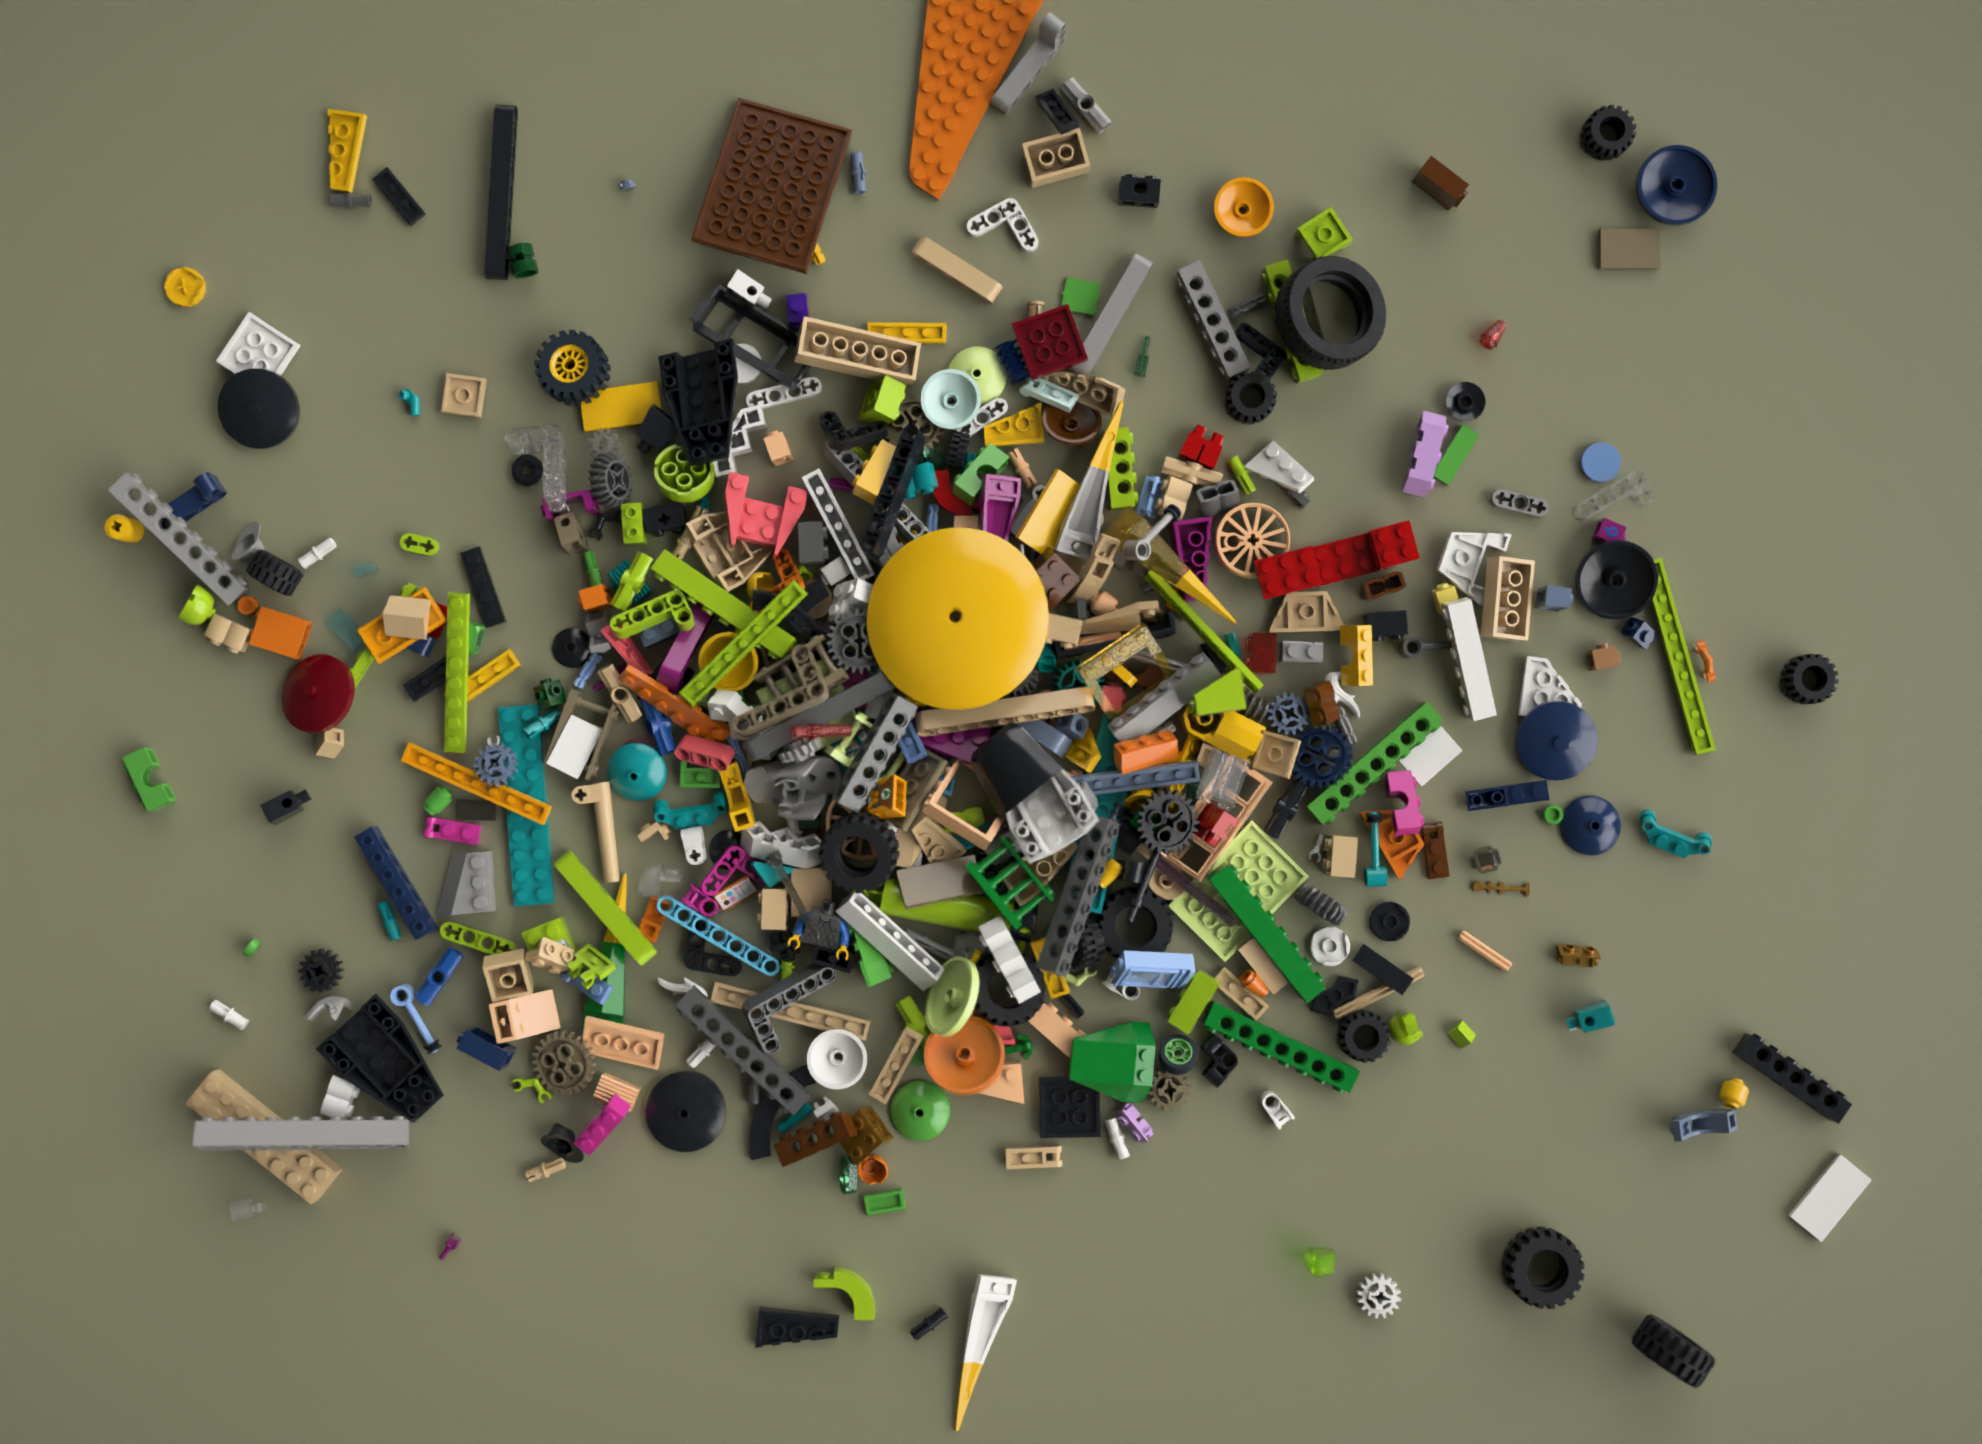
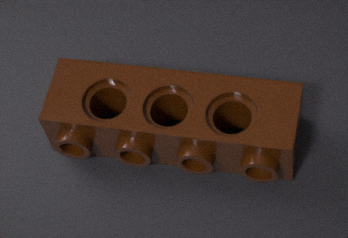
M841 1111L829 1115L831 1119L827 1121L823 1118L813 1122L814 1127L808 1129L805 1126L796 1130L797 1134L794 1136L787 1134L780 1137V1142L774 1144L782 1167L791 1165L858 1135L850 1113L842 1114ZM830 1125L834 1129V1134L830 1132ZM813 1133L817 1136V1142L813 1139ZM797 1141L800 1143V1150L796 1146Z

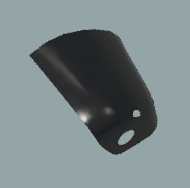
M1009 722L988 739H991L988 745L986 744L987 741H985L971 755V763L975 774L998 819L1030 796L1063 768L1027 732L1013 722Z

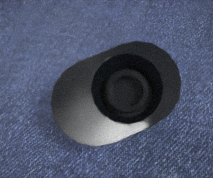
M555 1123L548 1135H544L541 1138V1143L565 1161L579 1163L584 1159L583 1152L574 1144L575 1133L559 1123Z

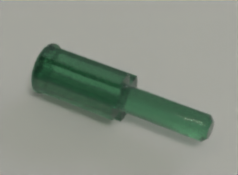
M1145 336L1142 352L1138 355L1134 373L1138 377H1145L1149 359L1147 355L1150 343L1149 336Z

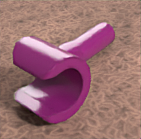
M452 1233L446 1241V1248L439 1256L441 1260L446 1257L451 1249H456L461 1242V1238L459 1241H455L452 1238L455 1233Z

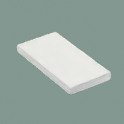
M1838 1153L1788 1216L1818 1241L1822 1242L1872 1180Z

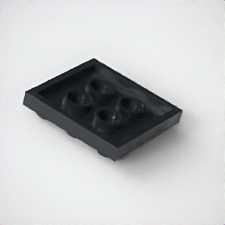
M1069 1076L1039 1077L1040 1138L1101 1137L1100 1092L1068 1079Z

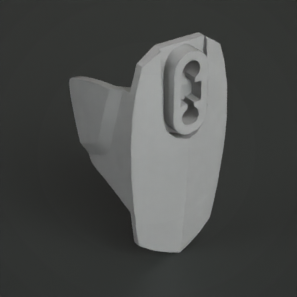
M812 756L797 764L793 763V761L782 764L781 760L750 768L745 775L744 785L747 793L755 803L773 802L779 816L791 820H813L824 807L827 796L836 791L842 777L839 764L832 757Z

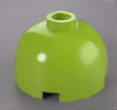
M197 584L178 620L190 625L202 624L206 619L211 620L216 611L213 608L215 600L211 592Z

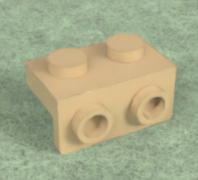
M543 937L540 939L538 949L526 952L525 960L532 962V965L535 967H544L549 969L550 973L560 974V972L569 970L566 965L574 960L575 950Z

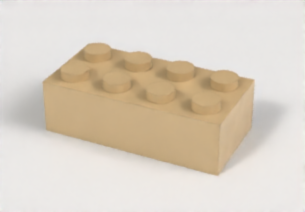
M1503 556L1487 558L1480 637L1507 641H1528L1535 561Z

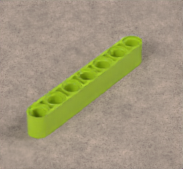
M570 850L554 862L559 872L641 966L657 953L655 947Z

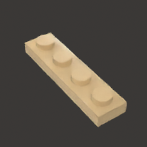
M907 1026L905 1027L869 1093L871 1097L885 1105L887 1104L923 1039V1035Z

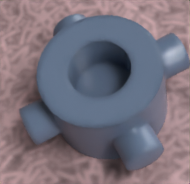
M630 179L619 183V188H622V191H630L636 187V184Z

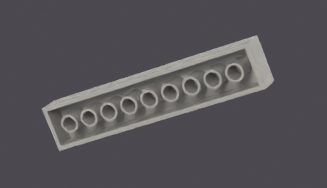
M380 1116L372 1117V1120H364L363 1117H351L350 1120H342V1117H329V1120H321V1117H308V1120H300V1117H287V1121H280L278 1117H266L265 1121H259L256 1117H245L244 1121L235 1120L234 1117H223L222 1121H216L212 1117H202L201 1121H195L193 1147L198 1151L409 1149L410 1122L402 1116H395L393 1120H385L384 1117Z

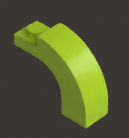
M835 1267L834 1275H830V1272H820L818 1275H815L814 1288H840L850 1295L854 1304V1320L875 1319L874 1295L868 1283L859 1274L846 1268Z

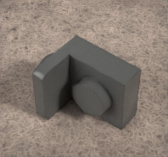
M1288 489L1284 493L1301 509L1310 502L1309 496L1305 491L1297 493Z
M1085 599L1077 600V607L1069 608L1070 618L1081 621L1090 619L1089 606Z

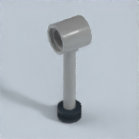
M1169 504L1164 510V516L1142 539L1127 540L1123 544V556L1127 560L1148 559L1151 553L1149 542L1170 521L1175 522L1181 516L1180 509L1174 504Z

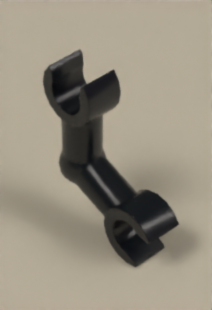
M621 510L610 514H598L594 528L589 531V537L591 538L593 532L598 531V541H600L603 537L601 530L604 522L615 521L621 524L622 520L616 519L617 514L621 513Z

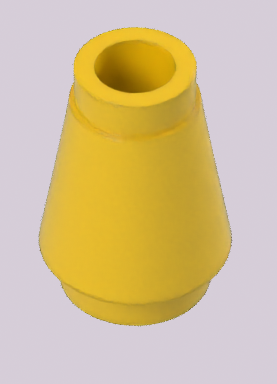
M1110 858L1105 865V871L1099 885L1105 889L1106 886L1122 874L1121 871L1124 867Z

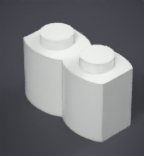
M339 1073L334 1074L329 1083L320 1113L329 1117H342V1120L351 1117L354 1111L353 1099L358 1097L361 1089L345 1080Z

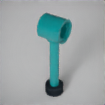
M1373 811L1366 813V822L1370 823L1371 866L1364 868V882L1366 887L1387 886V869L1385 866H1379L1378 823L1382 822V819H1380L1382 818V813Z

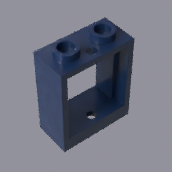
M476 1026L465 1030V1032L462 1031L456 1041L459 1043L456 1049L498 1071L509 1065L517 1050L516 1047L507 1042L497 1044L495 1036Z

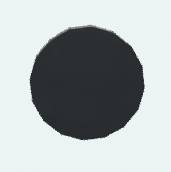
M1383 902L1377 905L1371 913L1370 928L1379 939L1397 941L1403 938L1409 930L1410 916L1407 910L1398 903Z

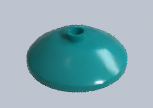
M628 743L619 747L610 757L607 775L611 786L619 795L633 801H644L654 797L661 791L667 779V767L663 757L653 747L643 743ZM631 773H635L637 778H632Z

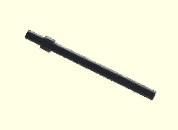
M1165 830L1160 832V840H1162L1165 837ZM1155 848L1135 897H1132L1129 904L1130 909L1125 919L1128 923L1133 924L1137 911L1142 907L1143 896L1160 856V853L1155 852Z

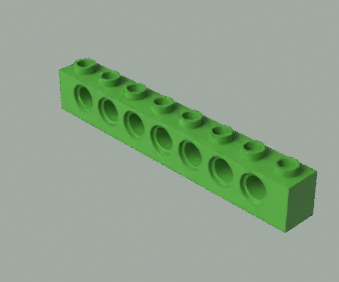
M1428 701L1423 702L1348 768L1349 774L1342 773L1344 780L1337 778L1338 785H1335L1333 782L1330 783V788L1326 787L1304 807L1320 825L1324 823L1326 825L1330 824L1336 818L1335 814L1339 810L1343 812L1351 805L1349 801L1354 797L1357 799L1366 792L1364 788L1369 784L1373 786L1381 779L1379 775L1384 771L1389 772L1396 766L1394 763L1399 758L1404 759L1411 753L1409 750L1414 745L1419 746L1426 740L1424 736L1427 733H1434L1441 727L1439 723L1443 718ZM1418 720L1424 723L1422 731L1416 729L1415 724ZM1403 733L1409 736L1407 744H1403L1400 740ZM1388 746L1394 749L1392 757H1388L1385 753ZM1373 759L1379 762L1377 770H1373L1370 766ZM1358 772L1364 775L1362 783H1358L1355 780ZM1343 785L1349 788V794L1345 797L1340 793ZM1329 798L1334 801V807L1331 810L1325 806V801Z

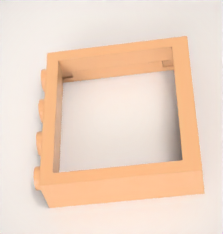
M953 757L951 760L954 763L953 766L948 765L942 774L945 777L944 780L941 781L939 779L933 788L936 791L935 794H929L924 802L927 807L923 813L986 851L1004 822L1006 814L999 819L996 817L988 832L984 834L936 804L961 764L974 771L972 764L968 765L963 763L962 760Z

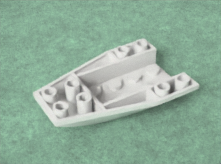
M1063 769L1006 813L1009 828L1029 863L1053 855L1088 833L1099 821L1080 786Z

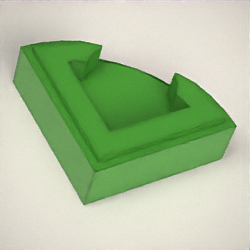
M920 1045L909 1063L925 1065L924 1050Z

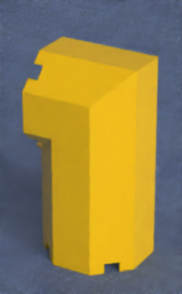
M1187 703L1180 715L1186 733L1246 764L1250 761L1247 757L1254 755L1263 738V734L1260 732L1266 730V727L1235 711L1193 717V713H1189Z

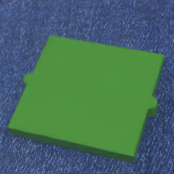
M1067 277L1065 289L1062 292L1063 300L1061 306L1068 304L1071 312L1095 316L1097 302L1100 301L1098 296L1101 283Z

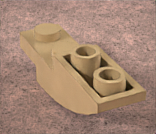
M1103 533L1100 534L1086 566L1082 565L1078 574L1081 580L1071 589L1066 599L1067 602L1077 605V600L1085 599L1087 604L1090 603L1103 585L1114 564L1112 559L1120 545L1119 539Z

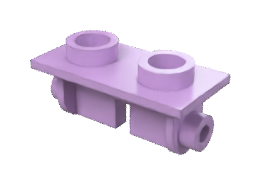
M1127 1102L1122 1106L1123 1109L1115 1111L1118 1116L1117 1118L1123 1126L1129 1129L1130 1135L1135 1141L1139 1143L1147 1142L1148 1138L1154 1134L1152 1128L1144 1118L1137 1122L1136 1119L1141 1114L1133 1104L1130 1105Z

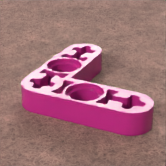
M737 844L730 845L702 880V891L708 896L715 895L736 868L764 886L759 877L755 876L754 870L749 871L745 868L746 862L750 860L755 862L761 861L751 857L741 846ZM731 850L734 852L739 850V857H734L731 860V863L734 864L733 866L724 860V858L727 860L731 858ZM720 865L728 867V872L725 875L717 873V868ZM712 874L721 880V882L718 880L714 882V890L712 888L706 890V883H712L714 877L711 876Z

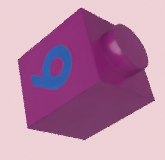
M1603 518L1599 520L1592 539L1601 543L1609 540H1625L1627 535L1625 530L1627 527Z

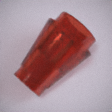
M1497 320L1480 335L1479 342L1484 348L1492 350L1497 347L1507 327L1505 322Z

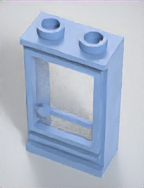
M1123 951L1110 969V978L1113 979L1114 987H1117L1118 984L1119 986L1168 988L1170 986V988L1177 987V990H1182L1195 974L1193 954Z

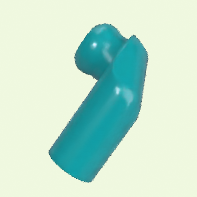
M409 389L400 390L398 393L399 399L410 405V416H420L419 397Z

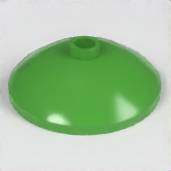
M915 1080L903 1085L895 1093L891 1102L890 1115L895 1128L900 1134L911 1140L925 1141L936 1137L946 1127L950 1117V1103L945 1092L936 1084L925 1080ZM918 1109L923 1110L924 1114L922 1116L916 1114Z

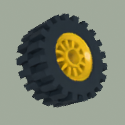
M564 330L559 331V337L552 334L549 336L552 341L549 343L544 341L541 344L544 350L538 349L536 353L540 360L535 359L534 365L538 368L535 370V374L539 378V383L555 400L560 403L563 401L565 405L571 406V402H573L576 406H580L581 400L588 404L592 402L590 397L593 395L597 399L600 396L597 391L599 389L603 391L606 389L607 386L604 384V380L609 381L610 375L607 371H611L610 365L607 362L609 359L594 338L590 335L587 336L582 331L579 332V335L575 330H569L568 335ZM572 363H575L574 368L568 370V366Z

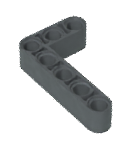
M812 963L744 1001L742 1011L758 1044L765 1053L774 1054L780 1048V1041L768 1017L834 981L836 978L835 969Z

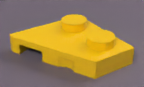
M1087 726L1084 739H1074L1073 744L1064 757L1088 773H1091L1101 759V754L1093 733Z

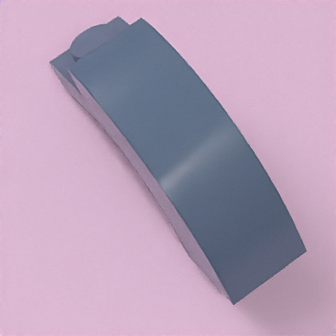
M1735 1109L1689 1112L1673 1116V1121H1671V1133L1674 1136V1141H1684L1692 1136L1701 1134L1731 1133L1738 1129Z

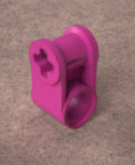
M690 883V889L680 899L685 905L705 916H713L720 910V905L716 899L706 895L700 887L693 883ZM708 901L714 905V910L711 913L705 909Z

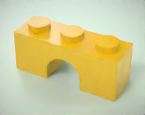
M1340 626V646H1347L1352 652L1351 663L1341 666V686L1373 685L1372 626Z

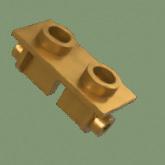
M1557 944L1560 954H1557L1556 962H1560V964L1575 965L1576 959H1579L1578 966L1593 968L1598 965V959L1601 960L1598 950L1592 946L1577 947L1572 944Z

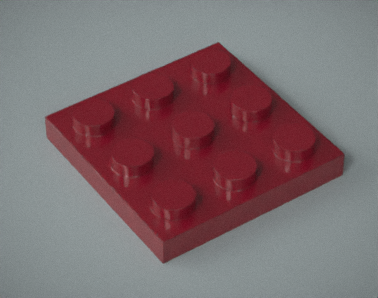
M1068 304L1011 324L1031 381L1088 361Z

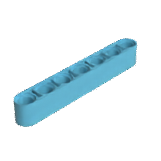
M664 895L658 900L657 909L661 914L768 976H773L779 971L778 960L769 953L669 895ZM662 900H670L672 907L669 910H663L660 906ZM680 910H687L690 916L687 920L679 919L678 912ZM698 920L706 922L707 927L704 930L696 929L695 923ZM716 930H721L724 933V938L720 941L715 940L712 936ZM734 940L741 942L742 945L737 951L730 948V943ZM750 951L758 952L757 960L751 961L747 958ZM767 961H774L776 967L774 970L768 971L764 967Z

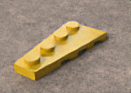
M327 109L330 125H328V133L330 134L329 153L331 154V163H329L330 188L339 192H352L367 116L362 113Z

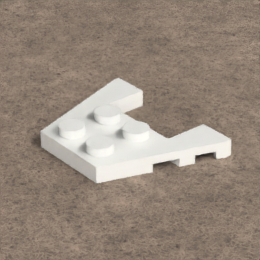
M1450 532L1436 570L1479 606L1483 607L1485 588L1474 584L1486 546L1505 552L1511 534Z

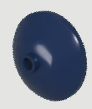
M1583 796L1575 799L1565 808L1563 819L1560 822V829L1564 841L1571 849L1583 855H1599L1608 851L1617 842L1621 831V821L1617 810L1609 801L1598 796ZM1593 822L1597 823L1595 830L1591 826Z

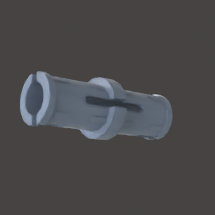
M852 152L850 154L852 165L850 174L853 177L854 194L867 193L865 185L866 170L863 166L862 152Z

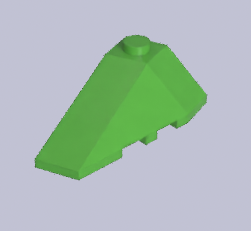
M847 923L849 932L854 937L853 945L855 951L861 958L859 964L867 987L892 978V972H895L892 963L887 961L882 953Z

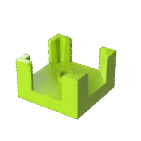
M1329 207L1300 226L1295 232L1297 239L1300 242L1303 239L1312 252L1311 260L1322 256H1330L1340 249H1345L1353 241L1332 207Z

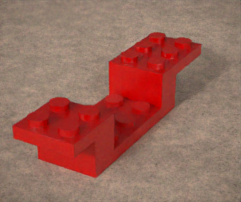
M1410 520L1376 528L1357 536L1255 560L1253 563L1263 600L1393 568L1399 564L1418 560L1420 556Z

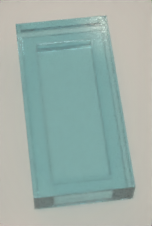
M341 608L326 621L352 650H356L364 642L357 632L360 627Z

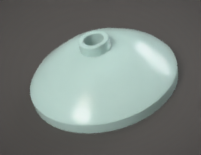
M945 369L935 373L926 381L921 392V406L925 416L934 425L943 429H958L966 426L976 417L981 404V395L977 383L967 373L956 369ZM950 398L955 400L953 405L947 403Z

